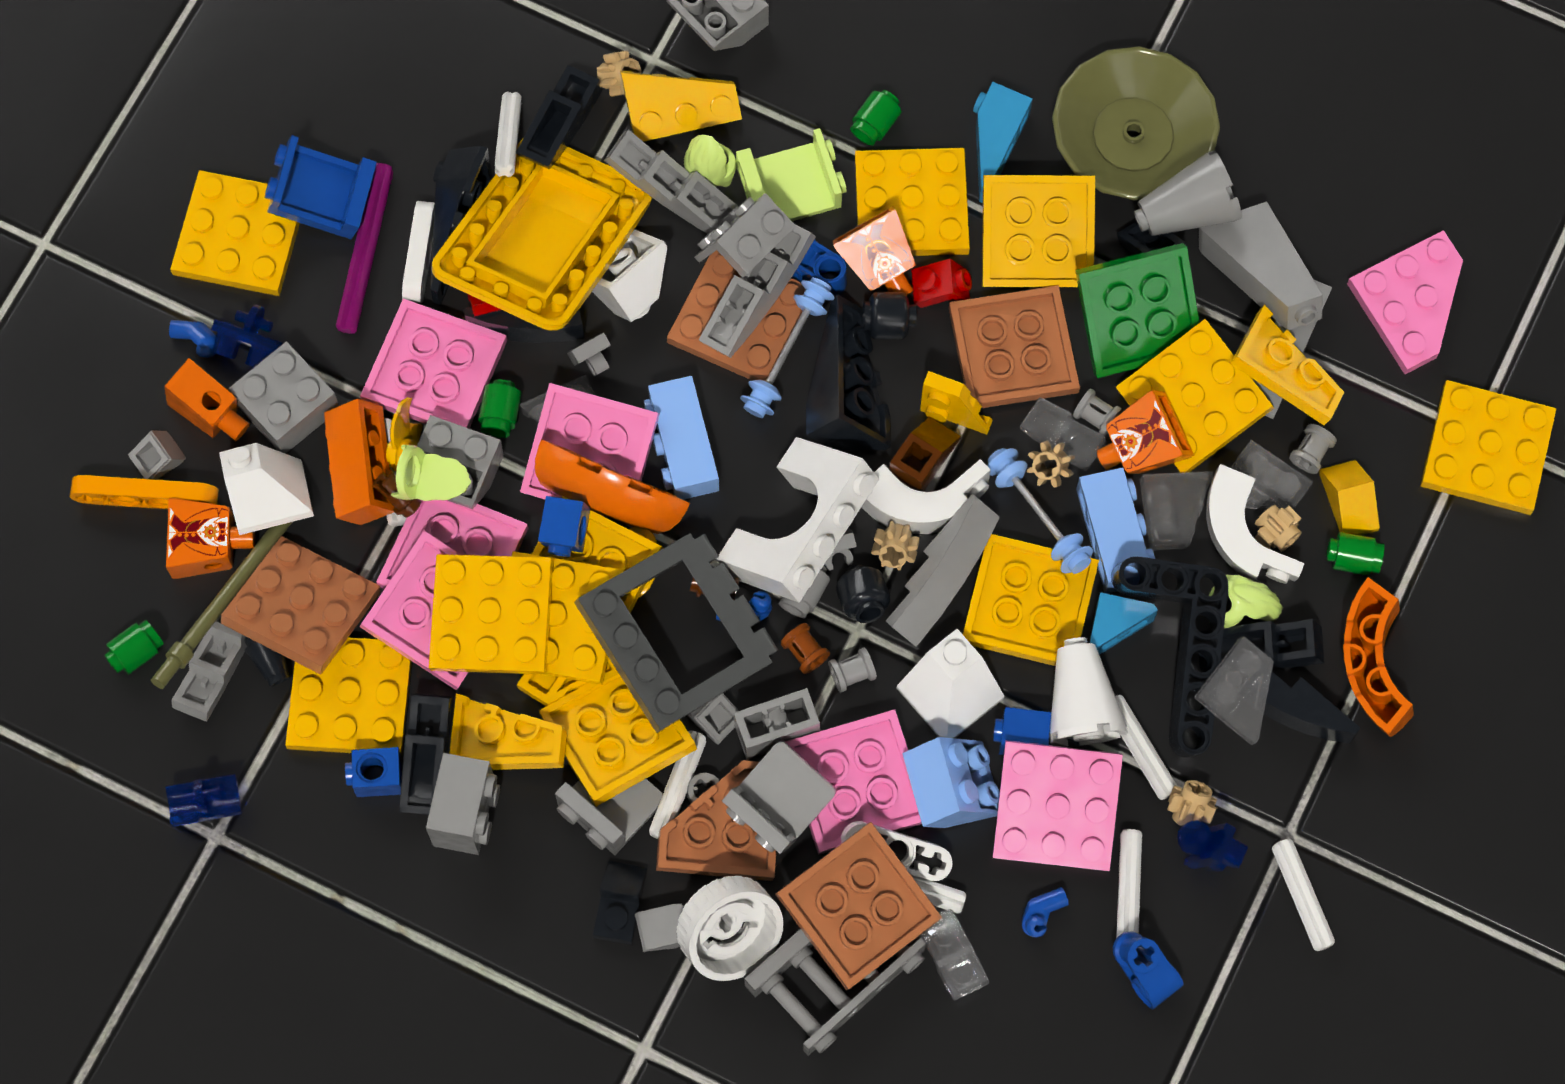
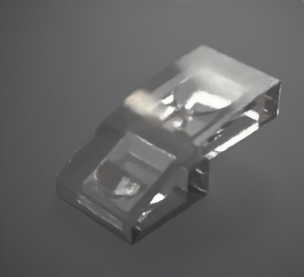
M1039 397L1020 425V429L1039 444L1048 440L1051 449L1059 443H1065L1063 451L1067 456H1075V459L1069 463L1086 472L1097 457V450L1106 444L1105 435L1073 420L1071 412Z
M952 909L940 913L942 918L919 936L925 941L926 948L935 962L937 972L955 1001L988 985L989 980Z

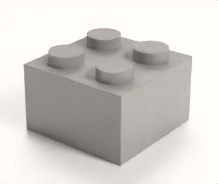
M287 341L228 388L237 398V407L278 451L285 454L325 422L324 412L339 406L332 389Z
M443 753L426 825V830L433 847L479 855L481 844H488L492 828V822L488 821V812L490 807L496 808L500 793L497 775L493 774L490 761Z

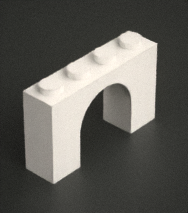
M796 437L777 465V468L793 488L818 496L817 505L812 516L799 530L779 539L763 538L736 528L720 552L717 561L720 564H725L734 579L738 578L743 583L800 603L827 559L833 553L838 542L853 522L860 508L872 493L879 478L861 457Z

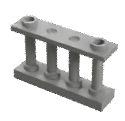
M800 929L744 978L745 987L754 997H757L762 991L766 995L771 993L810 1036L803 1043V1051L808 1056L814 1050L822 1053L837 1039L834 1032L903 970L910 974L924 961L925 958L922 953L925 951L926 943L920 938L911 947L908 945L903 947L895 954L898 959L882 973L875 969L864 978L869 985L851 1000L813 959V952L810 949L813 945ZM791 965L796 969L800 967L840 1010L823 1026L819 1024L782 983L784 978L781 974Z

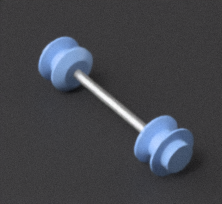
M812 277L810 281L802 280L801 284L805 288L804 294L793 296L802 313L767 380L749 381L748 385L752 388L750 396L741 395L740 397L745 403L743 408L756 417L763 418L765 414H774L770 404L772 400L781 401L782 397L778 389L772 384L809 314L813 316L826 315L827 311L822 305L825 300L833 301L835 299L834 295L830 292L831 286L818 278Z
M1001 448L995 451L988 459L987 466L991 469L990 476L998 475L995 480V485L998 488L1015 485L1056 538L1057 542L1051 552V558L1054 561L1063 560L1060 566L1062 573L1072 572L1077 574L1086 569L1091 563L1092 547H1081L1084 538L1079 533L1066 536L1061 534L1022 483L1021 479L1028 465L1025 461H1016L1018 451L1014 448Z

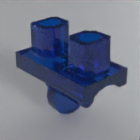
M254 305L249 313L241 310L236 312L235 320L244 323V328L214 319L211 327L212 331L217 332L213 348L214 353L235 359L241 341L251 345L245 364L252 367L257 366L284 343L258 334L259 329L271 332L273 328V322L263 319L264 308L259 305Z
M235 774L205 780L197 779L194 782L165 787L172 827L242 814L238 781Z
M1197 820L1189 821L1182 825L1177 836L1181 849L1185 853L1190 854V856L1186 857L1183 864L1192 869L1208 866L1219 872L1223 871L1227 865L1232 868H1238L1243 861L1248 846L1233 838L1237 828L1228 823L1208 827L1205 823Z

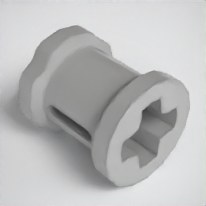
M1090 388L1078 403L1072 416L1077 420L1083 418L1097 427L1099 434L1105 436L1108 433L1106 425L1121 414L1122 408L1110 406L1095 396L1096 391Z
M1308 424L1304 430L1306 434L1298 449L1292 451L1289 459L1298 468L1311 474H1317L1321 468V460L1327 450L1335 446L1337 439L1325 428L1315 424Z
M865 647L859 649L858 654L838 662L835 659L828 661L831 676L840 693L846 691L849 685L865 679L873 681L877 677L873 662Z

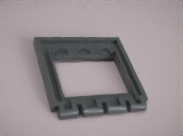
M691 533L584 594L574 602L656 733H659L772 663L769 656L779 650L765 627L755 633L752 631L751 627L760 622V619L744 595L734 601L730 595L740 588L724 563L714 568L710 565L719 555L705 534L694 539ZM682 561L744 656L683 694L675 685L621 599L624 595Z

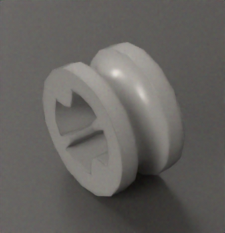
M710 773L695 775L690 780L687 788L689 802L692 803L697 799L695 794L698 793V788L696 787L698 784L701 783L705 787L710 784L713 786L719 782V779Z

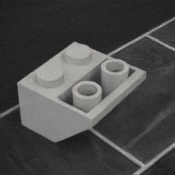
M666 0L713 51L742 46L769 25V5L764 0Z
M430 415L417 445L425 454H438L441 457L456 459L466 467L470 475L471 484L465 493L448 501L470 509H474L490 489L504 456L500 439Z

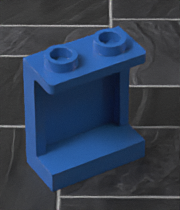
M291 135L287 144H280L276 152L273 165L279 166L276 178L270 177L264 198L270 200L267 212L352 239L360 227L377 162L363 157L359 164H355L297 144L299 137Z

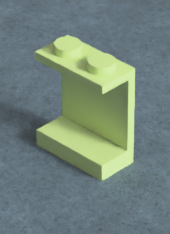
M820 128L813 130V143L756 159L753 158L750 148L736 151V167L746 198L751 197L755 201L766 193L791 221L841 208L842 194L847 192L846 184L841 171L835 173L832 161L836 160L834 148L830 139L824 141Z

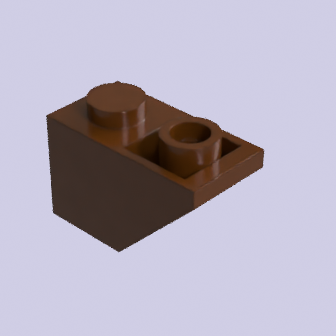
M928 417L909 434L891 460L889 470L907 487L924 492L961 439V436L933 418Z

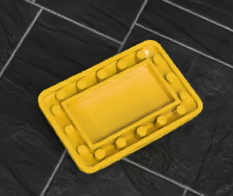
M570 147L565 149L550 169L516 154L515 173L511 177H499L495 174L435 255L432 261V273L441 282L542 329H562L569 323L608 270L648 209L652 197L631 183L613 167Z

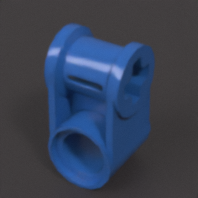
M814 239L791 278L800 282L802 280L810 281L812 277L818 278L831 286L830 292L834 296L836 294L841 295L847 287L846 263L840 255L822 246ZM826 272H835L838 274V276L834 279H826L822 277V275Z
M1133 931L1124 932L1117 937L1113 945L1115 960L1130 980L1132 988L1147 1007L1152 1010L1184 986L1179 973L1168 962L1159 946L1153 940L1142 937Z

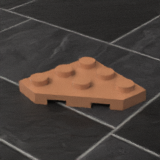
M741 761L725 777L711 786L693 801L689 807L660 829L656 871L721 877L738 875L754 880L773 881L775 878L776 850L769 852L762 847L755 839L757 833L746 823L744 826L736 823L726 813L728 806L722 802L730 790L739 786L759 762Z

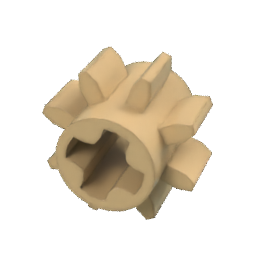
M629 51L604 54L605 62L597 67V78L600 79L599 86L609 89L611 97L625 95L620 70L641 74L639 61L629 58Z
M1047 440L1040 443L1042 453L1038 451L1028 453V456L1033 459L1032 467L1027 469V473H1035L1038 477V486L1045 484L1047 480H1051V484L1055 488L1061 485L1060 475L1063 477L1073 476L1074 473L1068 467L1069 462L1075 459V456H1067L1063 451L1065 443H1059L1051 449V445ZM1055 460L1057 467L1047 469L1045 462Z
M1273 505L1256 520L1255 525L1259 530L1255 539L1268 549L1277 547L1282 552L1300 537L1302 532L1297 527L1299 526L1298 522L1302 518L1290 506L1285 509H1279L1276 505Z
M890 521L885 531L877 528L871 554L879 555L882 567L887 566L901 570L906 561L914 564L920 538L917 536L912 537L910 525L905 526Z
M1189 780L1185 782L1183 789L1174 785L1168 799L1169 806L1167 810L1173 812L1172 818L1180 826L1188 829H1197L1201 821L1208 824L1211 823L1217 809L1215 807L1217 799L1211 797L1213 792L1206 784Z

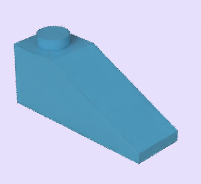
M992 82L987 94L984 92L979 94L973 112L977 113L976 144L979 202L983 203V175H1001L1030 115L1033 98L995 82Z

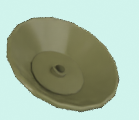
M1140 46L1106 50L1078 65L1060 87L1052 115L1057 149L1073 173L1077 176H1095V189L1101 193L1130 200L1142 199L1205 153L1215 151L1220 131L1215 97L1198 72L1169 53ZM1134 130L1139 133V136L1131 137L1127 132Z

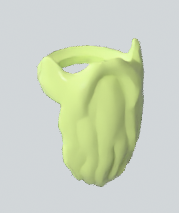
M702 134L693 138L684 156L685 170L689 173L697 171L715 187L730 186L737 164L733 152L725 145L718 143L712 136Z
M403 444L401 445L403 452L399 457L396 469V487L398 492L391 493V496L402 500H450L466 492L471 484L470 475L466 467L456 459L441 457L438 454H425L416 445Z
M1226 575L1228 579V596L1232 607L1225 614L1224 628L1235 626L1244 616L1272 622L1279 619L1283 606L1280 604L1277 595L1267 585L1241 575ZM1214 587L1212 588L1209 596L1213 595L1215 590Z

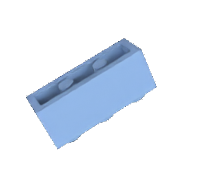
M692 376L649 385V399L643 400L645 409L660 413L656 426L658 433L654 434L653 444L656 455H664L667 467L661 469L665 490L672 489L674 495L683 500L718 492L719 477Z
M1124 468L1079 477L1076 488L1095 559L1099 560L1098 571L1104 593L1106 594L1117 592L1111 582V574L1117 564L1130 557L1137 556L1155 559L1153 550L1151 548L1146 549L1143 536L1147 534L1145 520L1142 513L1136 514L1133 501L1137 500L1135 485L1132 478L1126 479ZM1127 566L1124 570L1125 580L1131 585H1138L1140 580L1138 571L1131 566Z

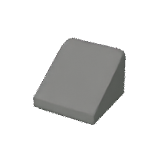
M151 430L128 454L144 479L152 480L159 479L186 459L171 435L167 431Z
M721 694L688 714L687 717L713 742L719 744L735 728L734 713L738 709L724 694Z
M682 903L666 905L635 914L643 952L680 947L677 941L676 930L679 916L683 911Z

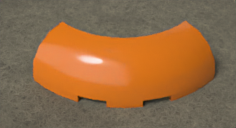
M542 439L538 446L535 457V474L542 486L570 500L583 501L591 510L629 526L648 529L654 534L667 532L681 521L690 505V502L665 490L605 468L604 465L567 448Z
M1367 577L1358 590L1347 615L1343 644L1344 662L1351 688L1359 704L1369 718L1383 732L1392 737L1414 716L1413 704L1398 691L1384 663L1385 641L1394 619L1400 612L1399 599Z

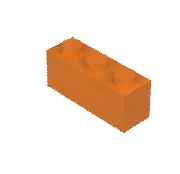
M355 399L324 412L325 436L328 445L329 471L331 474L333 506L336 519L363 525L394 513V506L373 487L376 478L383 472L386 474V470L390 469V464L386 460L387 438L383 406Z

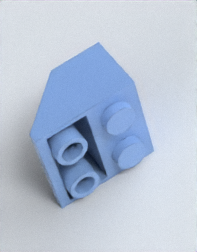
M937 737L902 753L923 827L947 828L997 816L1000 792L994 783L989 766L990 757L982 741Z

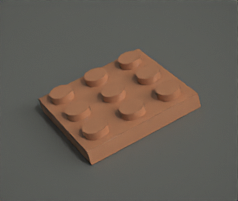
M716 250L709 255L667 336V343L749 380L760 379L766 381L802 313L793 296L803 295L805 288L801 282L791 278L755 330L730 358L699 341L702 332L734 275L741 277Z
M1059 285L949 302V313L963 383L971 392V396L981 404V408L1079 393L1080 385Z
M281 536L221 614V624L321 675L379 596L380 585Z
M872 822L866 824L775 893L846 990L852 988L942 918Z

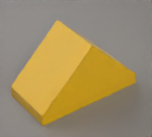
M1353 460L1319 470L1339 531L1354 535H1364L1378 531L1380 527L1374 481L1359 463Z

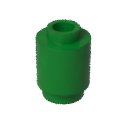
M886 90L881 92L872 91L852 118L853 124L850 127L852 134L861 142L871 146L876 141H881L902 113L898 98Z
M497 379L492 384L485 386L478 419L481 424L480 431L492 437L506 438L510 436L511 430L515 428L522 393L515 388L513 382Z
M1339 532L1337 539L1330 538L1326 561H1332V569L1368 576L1370 572L1379 573L1383 562L1384 543H1378L1376 538Z
M147 620L139 625L135 622L106 644L109 652L104 656L117 673L124 669L129 675L159 653L157 649L164 645V643Z

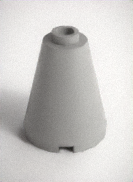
M1213 150L1205 153L1139 200V209L1134 211V215L1141 231L1148 230L1151 236L1235 222L1242 218V211L1238 198L1233 196L1231 189L1233 184L1220 156Z

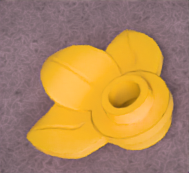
M408 397L398 404L391 422V441L387 446L386 460L391 464L393 471H396L399 457L403 452L401 445L417 446L423 425L420 423H410L409 409L412 398Z

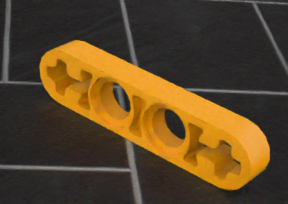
M78 475L72 478L70 498L85 504L168 509L169 498L217 504L219 489L213 485L198 482Z

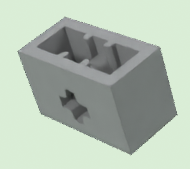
M807 688L734 713V726L746 760L767 754L778 742L789 741L820 731V721Z

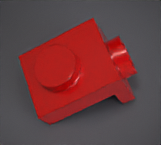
M952 259L911 269L914 304L920 308L952 299L956 301L970 299L969 290L972 288L971 276L966 268Z

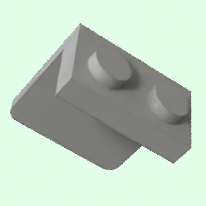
M766 193L755 201L749 197L739 207L736 206L722 219L723 223L715 230L709 232L697 244L702 250L694 258L700 263L717 250L743 278L796 225Z
M778 742L743 782L730 790L722 802L728 806L726 813L741 826H744L746 823L757 833L755 839L762 847L769 852L776 850L781 854L789 849L833 799L836 789L787 743Z
M647 779L597 807L593 804L580 781L573 787L565 782L555 793L559 806L557 811L572 825L577 822L587 831L585 835L595 846L601 850L606 847L614 855L623 848L657 811L663 795Z

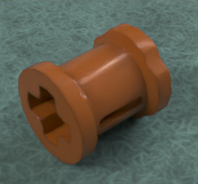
M807 623L798 625L781 640V646L784 649H789L801 664L800 670L803 674L812 672L830 656L829 650L821 648L810 634V626Z

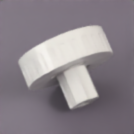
M738 875L726 876L711 881V883L698 889V892L694 893L688 903L685 904L678 919L677 941L682 952L703 976L717 981L735 980L749 975L774 953L783 932V916L777 903L757 881ZM709 937H713V938L716 939V940H725V941H722V942H715L714 940L709 941L708 938H709Z

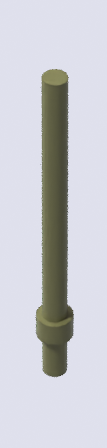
M292 522L268 528L180 642L176 641L168 650L166 661L151 678V682L156 687L164 689L178 669L186 667L194 656L193 650Z

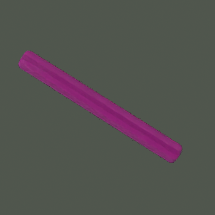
M376 163L360 227L357 232L336 322L337 330L342 333L354 334L357 331L393 175L392 166L388 164Z

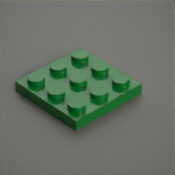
M1184 243L1075 270L1093 373L1097 378L1142 367L1200 323L1188 249Z

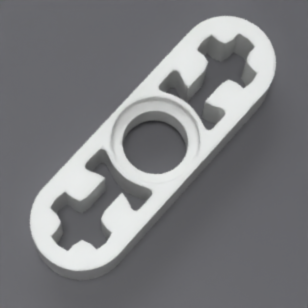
M416 202L404 271L402 300L406 299L415 303H423L433 246L435 202Z
M855 821L848 824L842 832L841 843L868 823ZM874 825L878 832L884 835L883 838L888 845L896 840H901L906 844L907 853L901 860V863L910 875L930 881H940L950 873L952 857L943 847ZM916 846H921L917 853L928 858H932L934 853L938 852L937 858L942 861L941 867H934L932 872H929V866L914 860ZM914 861V868H910L909 866Z

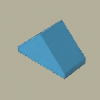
M1100 592L1089 643L1096 645L1100 655L1152 623L1158 609L1152 603Z

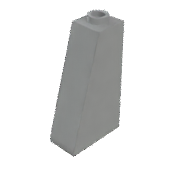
M1267 201L1241 210L1242 218L1235 222L1199 228V250L1202 255L1261 308L1265 304L1273 313L1272 317L1286 330L1308 326L1322 319L1323 294Z

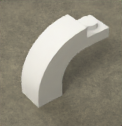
M980 459L946 488L933 492H922L904 485L883 464L874 472L879 481L862 505V508L872 518L886 527L889 526L890 521H893L895 524L910 525L912 534L939 533L972 494L979 498L987 491L991 469Z
M1220 464L1212 480L1206 501L1207 526L1217 551L1229 566L1251 580H1255L1258 577L1262 568L1267 570L1266 576L1272 580L1287 584L1288 580L1295 582L1299 578L1305 563L1264 547L1253 538L1246 525L1245 506L1256 478Z

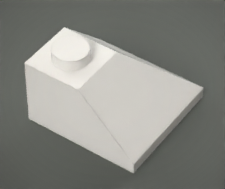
M634 229L592 292L619 317L630 322L643 317L650 310V306L659 299L667 245L660 239Z
M258 443L219 452L224 480L239 535L314 516L301 459Z
M958 629L954 630L929 650L896 687L938 737L956 738L1005 698L982 656Z

